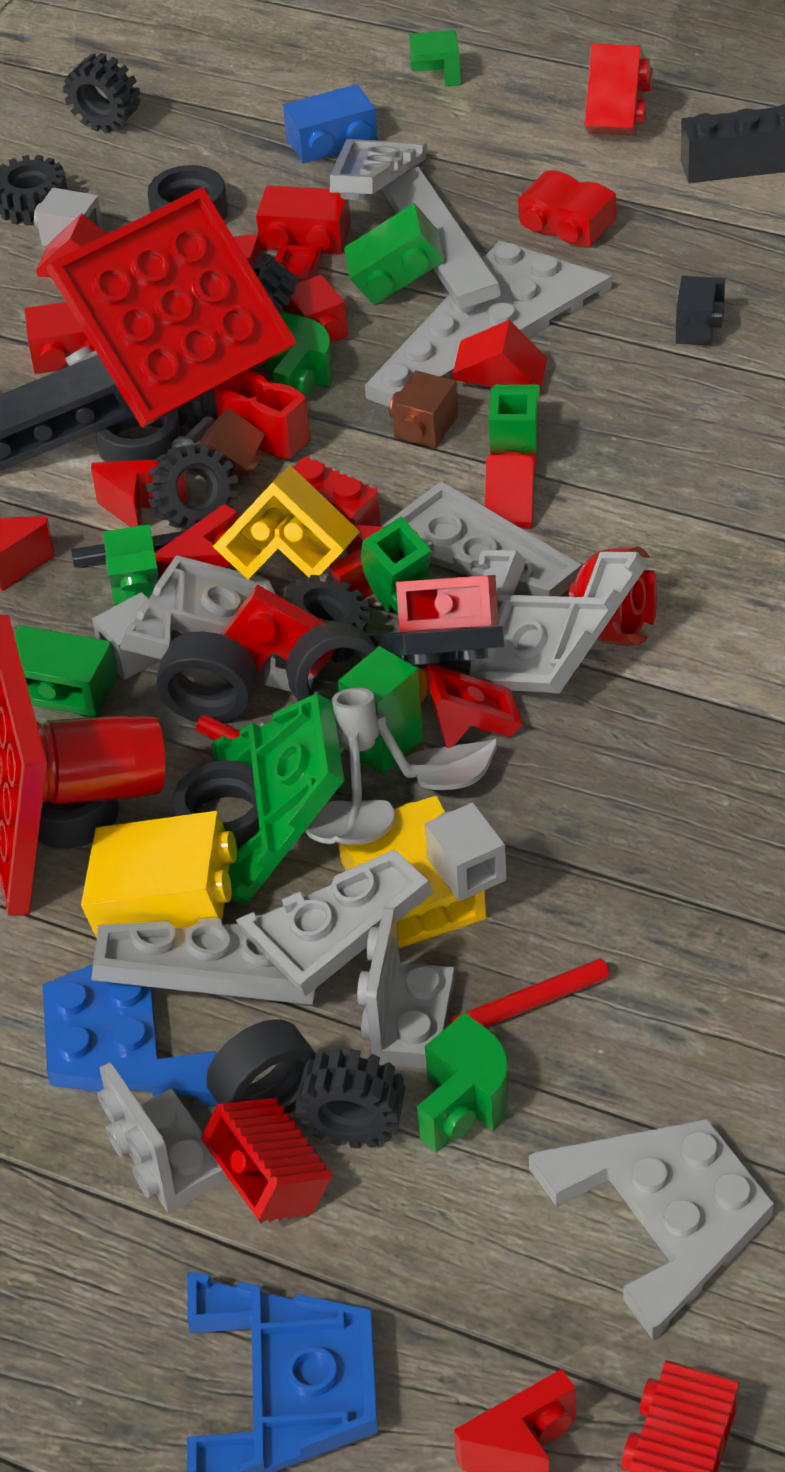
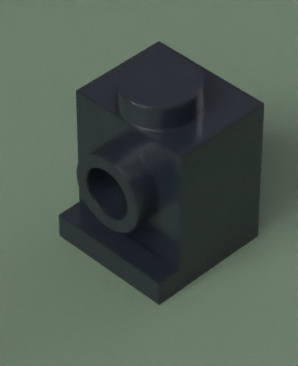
M681 276L676 308V344L711 346L713 328H722V321L724 319L726 278Z

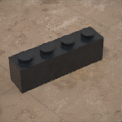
M785 104L773 108L741 109L737 112L722 114L703 113L696 117L681 118V163L688 183L785 172Z
M98 355L0 395V471L134 416Z

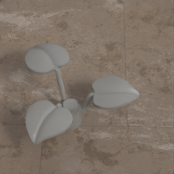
M365 688L342 690L333 696L332 704L340 754L344 749L348 750L350 754L352 801L327 802L307 827L306 833L311 839L321 843L359 845L376 841L392 829L395 822L393 807L388 801H362L359 751L373 747L375 744L374 739L379 733L404 776L407 778L417 777L418 784L421 787L431 790L459 789L476 783L484 776L497 749L496 738L482 742L454 745L451 748H446L445 746L425 749L405 758L387 727L386 715H376L373 692Z

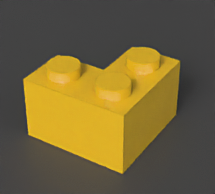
M289 465L213 547L248 580L277 549L310 578V575L320 576L360 531Z

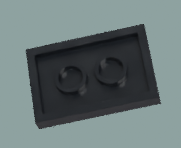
M503 626L461 627L367 635L376 648L380 646L411 665L438 663L440 659H458V661L488 658V648L504 647Z

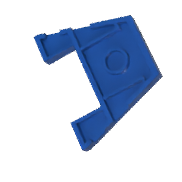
M93 964L43 984L47 1074L51 1086L99 1092L104 1089L99 1067L111 1062L127 1087L131 1090L152 1092L154 1098L172 1088L176 1095L200 1098L201 1105L217 1106L218 1103L206 1087L207 1071L216 1055V1051L158 1059L152 987L91 980Z
M198 1272L188 1273L187 1321L190 1333L252 1329L253 1431L187 1437V1472H276L378 1433L371 1309L296 1294L294 1299L262 1293L259 1285L239 1281L237 1287L211 1282V1277L207 1274Z

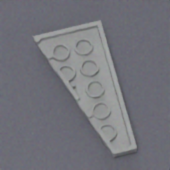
M499 240L482 260L499 283L501 296L461 310L449 294L365 384L366 399L389 407L394 393L401 391L415 370L449 379L453 375L460 340L509 319L529 339L548 328L549 320L563 311L572 314L582 308L583 300L590 295L596 293L601 297L611 291L612 276Z

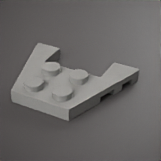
M481 550L479 566L484 570L483 576L496 575L499 625L477 627L503 626L504 647L488 648V658L471 660L469 676L509 688L511 691L560 693L647 565V562L638 552H600L583 597L513 595L526 559L517 550Z
M176 555L156 584L148 601H145L139 609L136 619L126 628L120 649L162 659L170 644V629L177 630L181 634L199 631L221 634L257 584L274 594L275 592L269 579L252 575L248 580L239 571ZM273 652L265 662V685L292 692L289 688L286 674L288 661ZM309 673L308 681L311 688L313 675Z
M707 1119L538 1151L529 1155V1170L556 1207L606 1181H610L670 1261L623 1286L624 1302L652 1340L661 1337L670 1327L672 1317L685 1304L690 1306L703 1292V1284L721 1265L726 1267L773 1217L774 1203Z

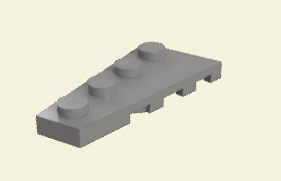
M442 481L382 525L386 526L402 516L432 550L430 563L470 577L483 576L484 570L479 566L481 550H517L526 559L515 589V593L521 595L561 596L570 589L571 584L576 581L577 574L582 568V565Z
M220 918L198 919L197 924L183 928H174L169 921L98 925L91 980L313 1005L315 989L305 996L241 931L238 924L222 925Z

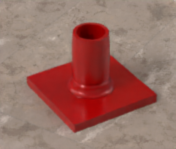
M204 187L50 262L46 268L142 428L292 349L297 343Z
M0 615V884L8 916L29 914L42 805L45 802L67 804L132 799L160 794L165 781V749L161 727L158 719L154 716L121 715L47 720L43 724L36 721L9 615Z

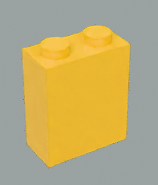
M437 796L407 803L402 807L394 809L395 822L392 829L376 841L359 845L339 843L341 863L345 871L395 849L429 881L433 893L396 923L399 948L486 919L485 890L458 902L427 859L425 823L445 813Z
M217 811L96 827L81 907L96 938L98 925L169 921L174 928L191 927L198 923V919L220 918L222 923L224 903L230 902L232 895L229 866L230 863H235L237 859L235 837L231 831H225Z

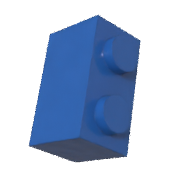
M358 84L283 104L286 139L302 163L340 153L346 139L377 140L375 107Z

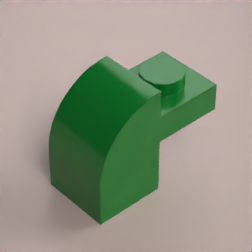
M282 311L280 316L297 343L292 349L266 362L265 371L273 374L274 383L293 387L303 395H308L313 385L329 388L333 379L328 332L321 324L312 319Z
M494 385V388H491L488 420L491 454L518 452L521 454L538 455L540 385Z
M402 516L363 540L361 563L364 574L373 593L388 613L394 609L397 614L396 582L437 579L429 570L432 550Z
M150 524L102 531L114 606L141 592L149 599L159 581Z
M464 1012L425 1045L427 1080L438 1089L417 1106L420 1141L436 1153L452 1139L457 1140L463 1137L470 1130L476 1118L491 1130H494L504 1118L508 1107L507 1059L503 1046L495 1035Z

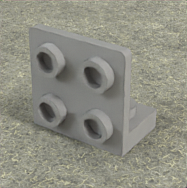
M383 908L380 926L371 927L368 934L367 959L372 961L370 972L361 971L358 981L357 1002L358 1005L365 1006L362 1015L361 1037L363 1040H370L371 1053L380 1057L379 1064L390 1062L392 1065L426 1068L425 1045L447 1027L455 985L454 967L400 962L395 908Z
M111 1062L99 1067L104 1089L97 1092L105 1114L112 1122L105 1126L106 1133L117 1154L120 1157L129 1154L135 1163L132 1166V1170L138 1185L146 1197L149 1198L156 1194L166 1211L170 1213L229 1181L226 1174L200 1139L203 1132L172 1088L139 1104Z

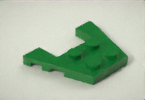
M318 693L273 713V721L260 727L251 723L240 728L239 735L241 736L233 740L223 736L212 743L214 762L224 760L241 762L251 766L253 769L260 830L237 850L236 862L230 863L229 866L232 889L231 900L242 905L247 904L344 781L333 704L331 700Z

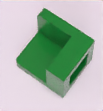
M456 30L409 34L410 64L413 72L442 69L445 87L461 85L460 56Z

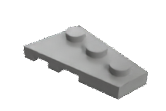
M394 849L334 876L332 885L305 897L302 896L301 892H297L282 899L284 906L259 917H256L255 913L252 912L236 919V922L250 941L307 996L367 947L369 930L371 927L380 926L383 908H395L397 923L429 897L433 891L429 881Z

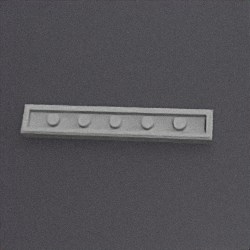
M419 167L410 169L382 188V192L396 213L415 203L438 229L445 261L433 268V270L459 309L462 310L501 296L499 283Z

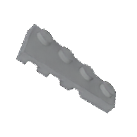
M346 139L330 174V192L340 193L341 198L348 200L364 199L366 194H374L426 160L427 143Z

